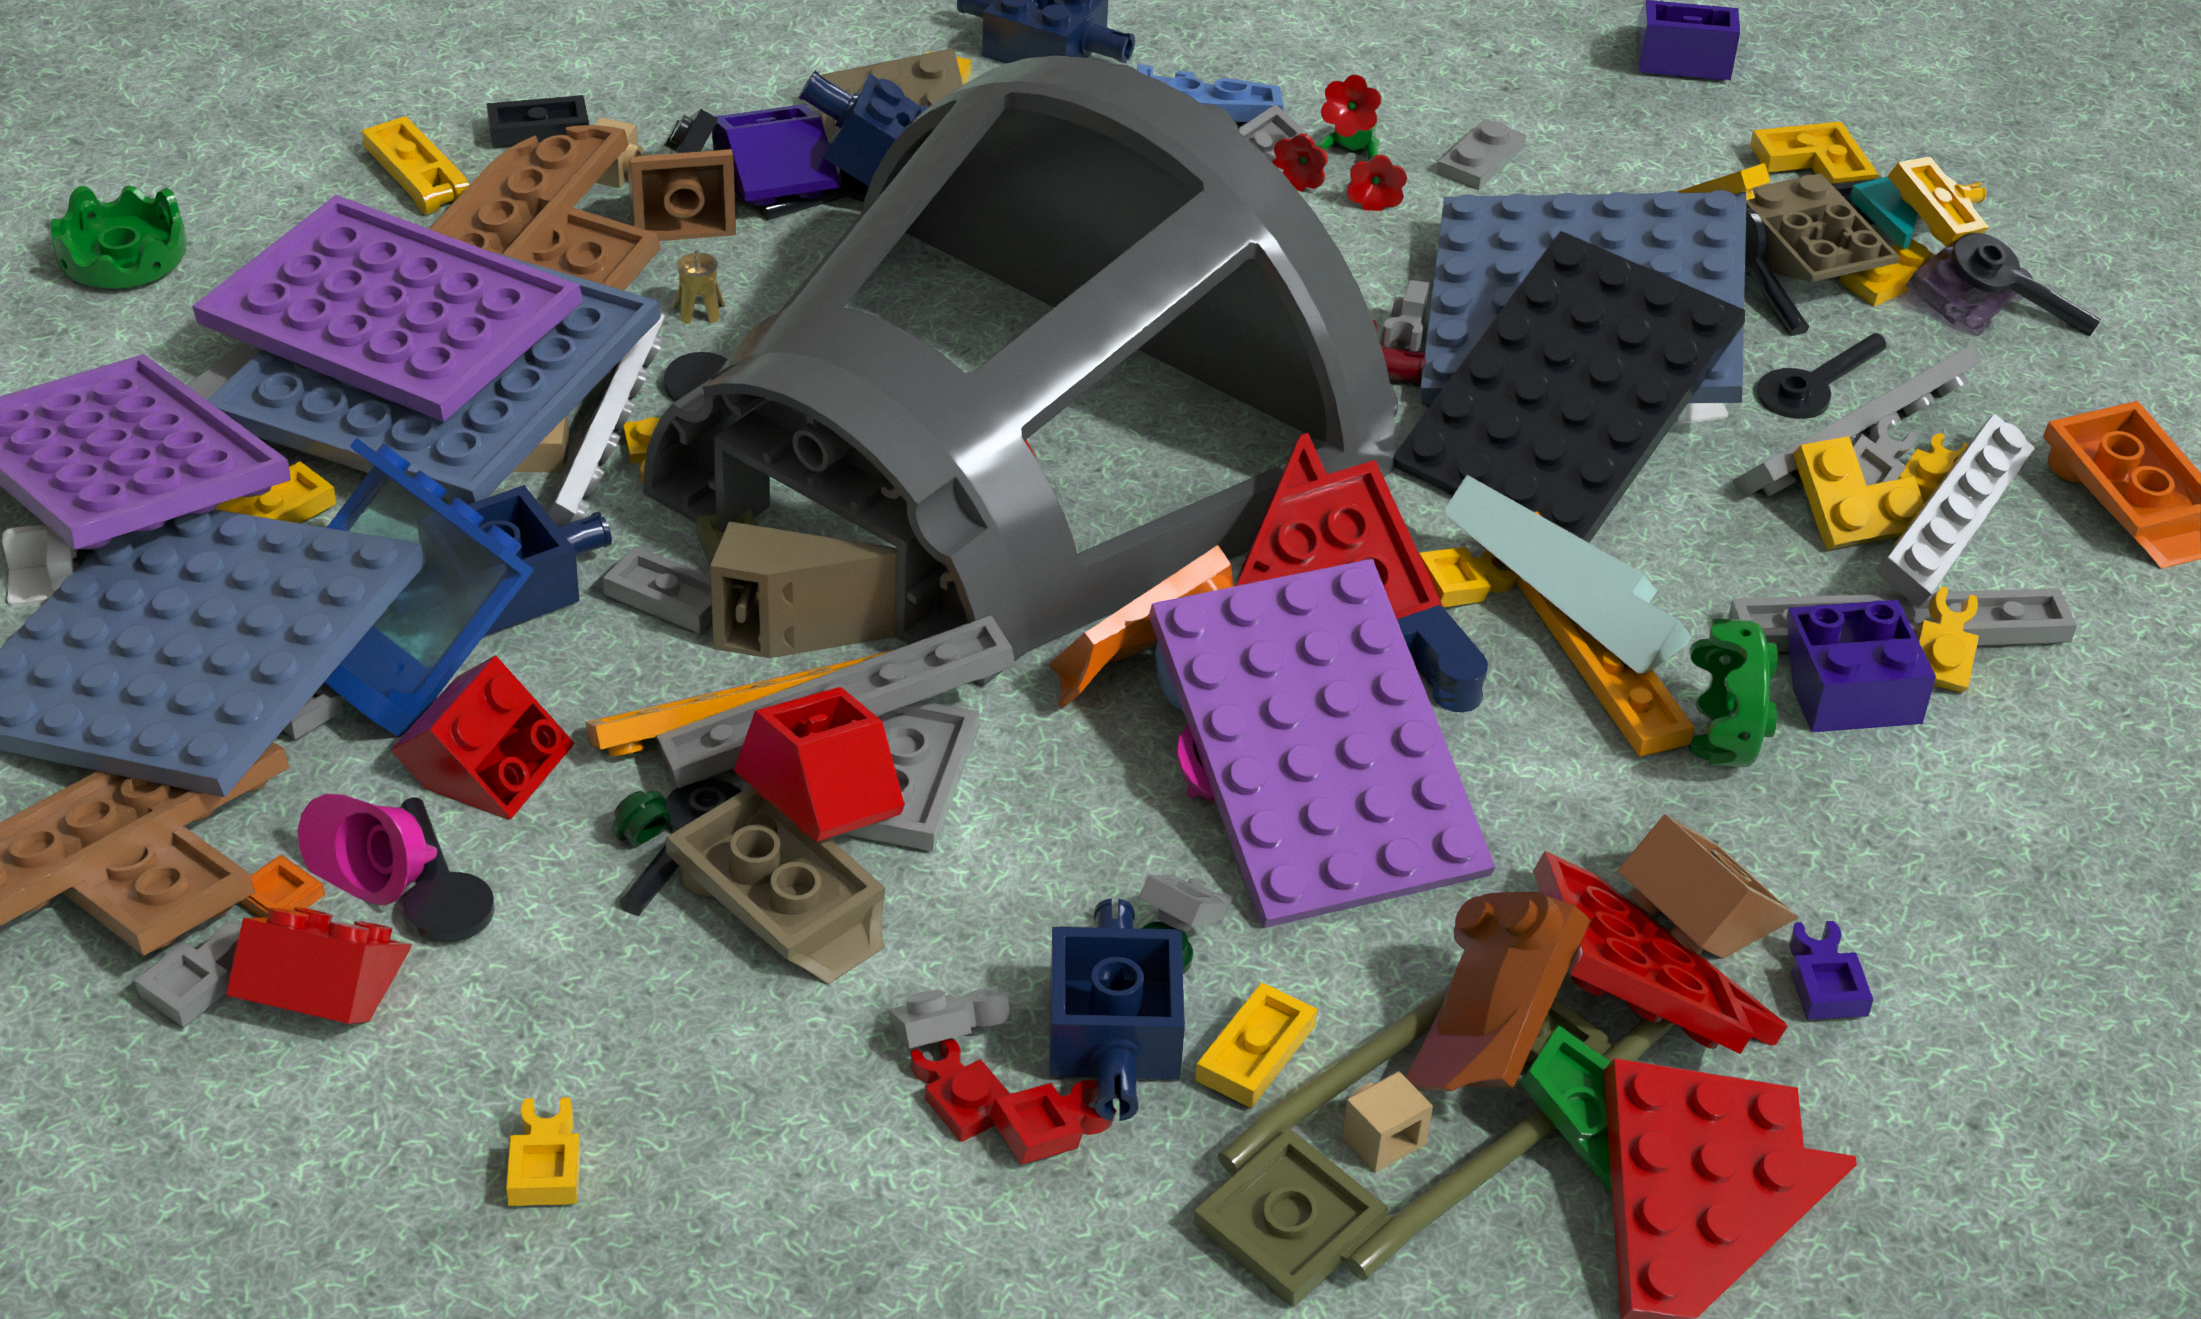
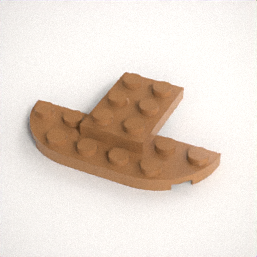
M601 125L566 127L568 135L551 136L539 143L535 135L512 146L495 158L430 227V230L487 251L624 291L661 249L657 233L573 208L629 146L624 129Z
M272 742L226 797L96 771L0 822V926L25 912L42 908L49 903L51 898L63 893L136 951L145 956L153 950L170 945L178 936L206 920L225 914L233 905L255 893L249 872L184 826L192 821H198L210 816L219 806L245 792H251L263 787L269 779L289 769L284 748Z

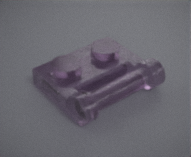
M1954 246L1945 247L1915 271L1905 286L1951 324L1979 336L1990 327L1991 319L2015 298L2022 300L2024 297L2009 289L2001 293H1991L1979 304L1969 305L1964 300L1973 294L1977 288L1964 281L1955 271L1951 262V251ZM2024 268L2020 269L2021 273L2033 279L2032 275L2027 270H2025Z

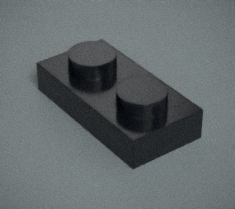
M584 95L486 103L492 147L516 145L535 135L538 142H541L551 136L568 135L566 127L589 125Z
M703 109L698 110L690 117L683 115L681 120H677L664 142V146L671 149L669 154L701 152L718 118Z

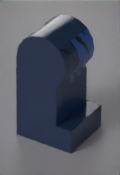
M1441 604L1397 619L1416 669L1433 687V698L1436 703L1444 709L1461 713L1472 711L1479 707L1483 700L1482 687L1487 676L1488 662L1483 653Z

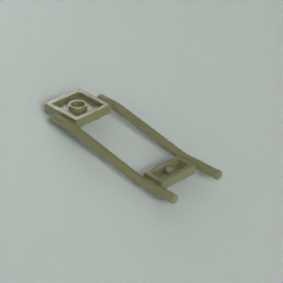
M1450 984L1266 1112L1218 1154L1221 1165L1234 1176L1194 1210L1195 1226L1293 1308L1343 1262L1347 1263L1349 1269L1357 1278L1363 1281L1367 1280L1416 1234L1556 1129V1126L1542 1109L1538 1108L1394 1217L1388 1213L1387 1205L1290 1129L1428 1032L1444 1002ZM1555 997L1526 1062L1532 1063L1548 1036L1558 1025L1611 1062L1614 1058L1636 1061L1674 1026V1023L1664 1018L1659 1023L1643 1018L1616 1044L1611 1045L1605 1033Z

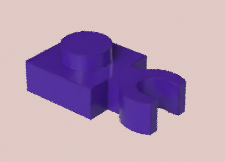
M1826 921L1822 940L1809 937L1805 932L1802 922L1794 924L1789 948L1795 957L1791 975L1807 1020L1867 1017L1870 1014L1874 1000L1857 953H1838L1841 930L1834 921Z

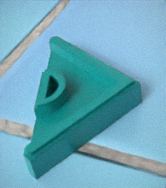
M1883 177L1853 185L1850 200L1902 249H1907L1910 245L1919 214L1901 198L1900 191L1888 177Z

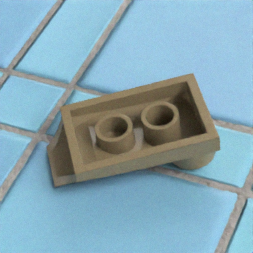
M752 786L666 837V854L679 865L680 881L686 889L697 895L705 897L714 896L783 957L809 971L828 985L884 949L882 910L885 899V887L830 838L816 842L810 836L802 833L794 822L771 802L759 796Z

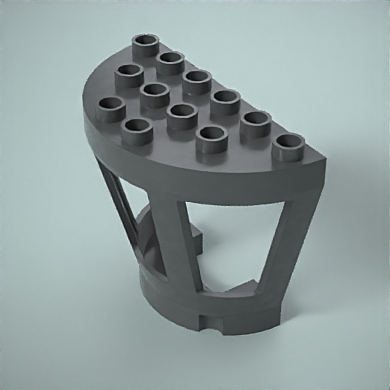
M1068 56L1026 58L1000 65L972 79L932 104L910 122L887 150L876 169L859 217L777 314L768 317L754 327L714 377L674 402L661 416L647 448L643 492L695 522L698 516L716 514L717 530L724 533L729 521L736 522V517L748 509H751L754 517L770 507L771 477L897 547L895 636L909 644H913L992 615L1010 643L1016 661L1026 652L1117 612L1217 545L1228 560L1248 552L1286 465L1284 463L1077 553L1065 514L1055 492L1025 440L1136 350H1140L1324 442L1321 448L1316 449V452L1327 474L1376 460L1383 477L1394 469L1393 457L1396 440L1394 417L1398 410V399L1393 386L1389 382L1387 365L1374 322L1360 288L1340 250L1315 212L1291 182L1253 143L1240 133L1237 124L1225 110L1213 104H1201L1158 79L1142 74L1128 65H1116L1091 58ZM907 233L1054 308L975 371L964 373L947 357L901 327L876 316L844 307L903 234ZM1003 671L997 672L988 678L975 681L985 686Z

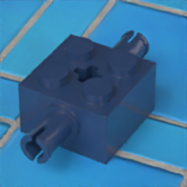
M957 0L958 12L983 18L982 56L1007 64L1026 58L1047 56L1088 58L1092 53L1127 63L1135 47L1134 34L1107 28L1108 0Z
M815 70L798 96L799 99L805 100L836 120L834 123L836 127L823 158L867 186H870L876 169L893 142L914 118L929 108V106H920L904 96L901 88L892 81L878 79L870 73L858 91L851 95L821 76Z
M525 485L468 504L485 518L478 526L481 530L487 533L493 524L499 527L522 545L516 556L534 569L533 573L484 636L580 601L576 557L601 547L606 548L612 544L609 525L606 519L601 517L600 512H594L590 516L558 527ZM437 515L419 521L422 547L427 558V563L425 564L426 574L413 578L391 603L392 613L401 622L408 617L445 604L448 608H452L466 627L506 575L508 566L504 561L443 516Z
M1112 898L1099 902L1095 906V928L1052 927L1050 962L1049 1077L1097 1078L1096 1112L1100 1117L1109 1121H1113V1099H1119V1121L1130 1119L1137 1113L1139 1102L1136 1079L1180 1080L1185 1031L1182 931L1175 929H1133L1134 907L1128 901L1119 898L1117 919L1112 918Z

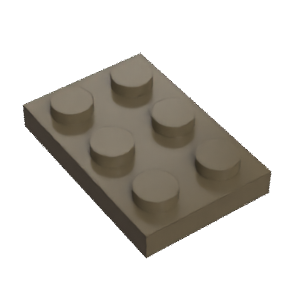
M954 48L821 75L852 95L858 91L870 73L878 79L892 81L901 88L904 96L920 106L929 107L963 86ZM821 111L829 143L836 127L834 126L836 120Z

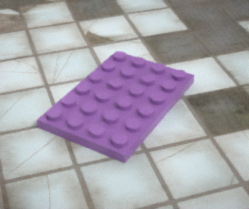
M335 195L195 303L192 308L196 321L200 325L444 422L576 309L583 300L579 284Z
M145 354L0 396V486L75 550L80 548H99L108 544L111 538L132 531L155 530L163 526L166 520L188 513H207L216 509L219 503L240 496H259L270 491L271 486L291 480L288 459Z
M1373 559L1152 603L1148 616L1254 909L1263 928L1492 875L1496 868Z

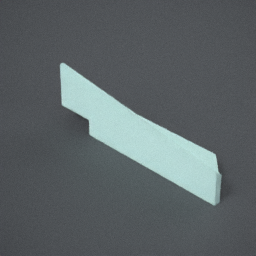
M1467 475L1446 506L1444 513L1448 518L1636 673L1646 674L1683 649L1692 636L1678 619L1650 604L1657 590L1642 572Z

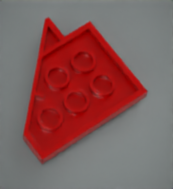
M1309 434L1300 435L1291 450L1234 586L1373 559L1396 619L1440 604L1443 607L1376 460L1327 474Z
M1544 851L1533 869L1540 892L1575 905L1591 920L1568 969L1570 978L1576 985L1596 996H1604L1606 992L1625 1000L1630 1009L1636 1014L1651 1022L1659 1023L1664 1018L1682 1027L1686 1035L1692 1040L1710 1049H1716L1720 1044L1741 1054L1751 1037L1768 1045H1776L1787 1028L1786 1023L1695 951L1681 945L1666 928L1601 877Z
M1614 1058L1604 1069L1620 1319H1696L1857 1165L1856 1156L1804 1148L1797 1087Z

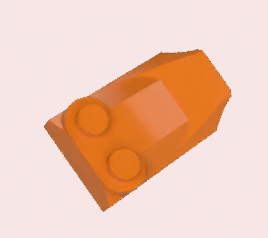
M2139 401L2048 422L2043 438L2051 446L2048 454V465L2051 470L2065 480L2083 483L2113 517L2135 538L2161 569L2201 559V473Z
M1217 545L1086 631L1054 658L1048 665L1058 673L1060 678L1061 693L1058 705L1064 708L1079 696L1106 663L1136 655L1158 644L1148 616L1152 603L1234 587L1231 563L1220 547Z

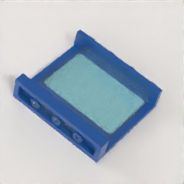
M356 438L350 445V448L373 464L374 467L326 528L421 543L427 563L325 680V683L372 721L397 737H401L434 702L530 577L534 569L516 556L522 545L499 527L493 524L490 530L485 533L478 527L485 518L465 502L455 497L452 503L447 505L441 500L447 493V490L424 472L418 470L415 476L411 478L405 474L411 463L390 447L382 443L375 452Z

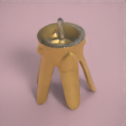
M699 251L684 255L677 262L680 283L673 309H676L681 298L680 321L686 324H691L696 295H702L710 323L717 322L720 319L717 298L722 306L725 307V302L716 280L718 262L713 256L699 253Z

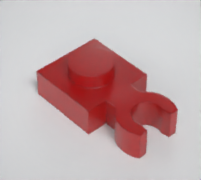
M953 1038L939 1041V1051L944 1057L940 1061H930L923 1056L919 1049L912 1050L911 1070L919 1080L929 1083L925 1086V1100L960 1142L995 1126L989 1117L995 1098L1009 1095L1010 1093L981 1059L964 1067L960 1062V1046Z
M1096 1080L1080 1081L1072 1087L1070 1094L1064 1096L1059 1095L1052 1083L995 1098L989 1117L1021 1165L1078 1149L1083 1134L1093 1135L1107 1130L1113 1123V1121L1100 1117L1096 1109L1088 1106V1104L1095 1101L1097 1095ZM1113 1106V1120H1114V1117H1115L1116 1112H1117V1110L1115 1109L1114 1106Z

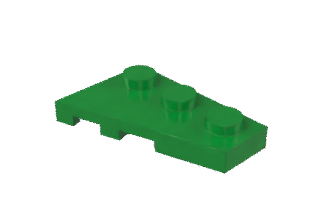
M1558 1025L1548 1036L1519 1083L1612 1194L1604 1069L1610 1061Z

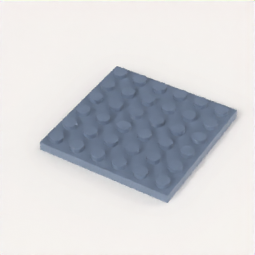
M1717 190L1707 193L1665 191L1644 194L1613 192L1610 194L1577 195L1574 193H1562L1559 195L1511 194L1508 196H1475L1465 194L1457 197H1444L1424 357L1426 358V365L1423 366L1421 380L1422 404L1433 403L1560 231L1744 309L1746 192L1733 194L1729 191ZM1744 325L1689 403H1742Z
M498 254L579 284L583 302L446 421L442 422L265 350L258 352L207 401L257 437L369 473L374 465L350 448V445L358 438L376 452L384 443L411 463L405 472L409 477L413 478L418 470H421L447 490L443 498L453 501L455 497H458L468 505L487 498L661 318L659 302L648 297Z
M213 510L202 514H184L166 520L163 526L155 530L132 531L111 538L108 544L96 548L74 574L68 576L53 595L36 612L31 614L26 619L25 624L0 648V751L226 797L427 563L421 543L220 510Z

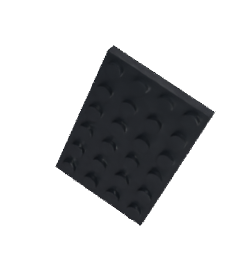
M1560 231L1396 451L1393 457L1394 467L1452 495L1455 494L1468 475L1533 512L1538 511L1543 518L1590 543L1744 325L1745 310Z

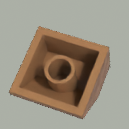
M732 149L630 157L628 182L630 211L634 227L657 233L659 241L736 235Z
M1666 814L1661 817L1617 870L1634 886L1628 895L1652 916L1658 918L1661 913H1664L1675 924L1670 934L1681 945L1695 951L1699 955L1706 950L1724 959L1798 918L1791 909L1718 844Z

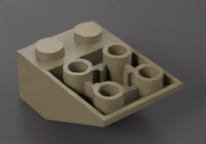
M1821 173L1805 175L1801 178L1773 184L1760 185L1752 188L1755 198L1746 201V207L1754 210L1764 224L1767 245L1763 260L1772 273L1815 282L1891 265L1899 261L1900 256Z
M729 521L710 565L714 649L764 658H775L897 637L895 636L897 548Z

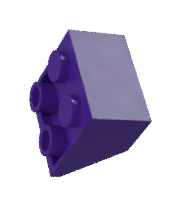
M1646 0L1637 21L1638 72L1731 80L1740 37L1739 8Z
M805 104L715 116L718 118V121L712 130L713 151L732 149L734 192L745 202L747 201L752 205H768L775 203L777 197L797 194L800 198H816L822 196L824 190L840 188V178L836 165L823 158L828 146V139L821 117Z
M1878 600L1788 608L1786 617L1792 687L1812 733L1923 724L1936 675L1899 600Z

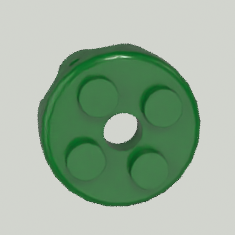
M79 186L70 195L68 210L62 219L51 220L53 248L59 268L67 277L80 284L94 288L125 289L153 282L170 273L181 262L186 253L187 238L177 200L173 192L168 188L158 191L155 199L144 195L134 186H125L116 200L105 203L99 201L90 188Z
M1712 619L1709 638L1696 641L1689 649V655L1693 664L1709 671L1711 674L1709 686L1696 700V708L1700 713L1708 716L1712 722L1708 726V734L1694 736L1688 747L1693 755L1708 760L1709 766L1750 767L1759 755L1763 738H1772L1776 730L1777 709L1775 702L1769 701L1770 679L1775 677L1777 670V646L1775 643L1766 642L1763 628L1756 621Z

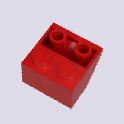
M495 655L457 676L390 751L426 790L510 820L575 743Z
M841 686L755 710L734 771L749 783L759 796L771 802L794 822L802 833L819 842L901 815L905 804L883 722Z
M295 907L294 911L269 908L268 917L243 918L226 995L347 1024L370 1022L409 953L412 944L390 939L393 928L364 921H354V924L332 921V914L307 908Z

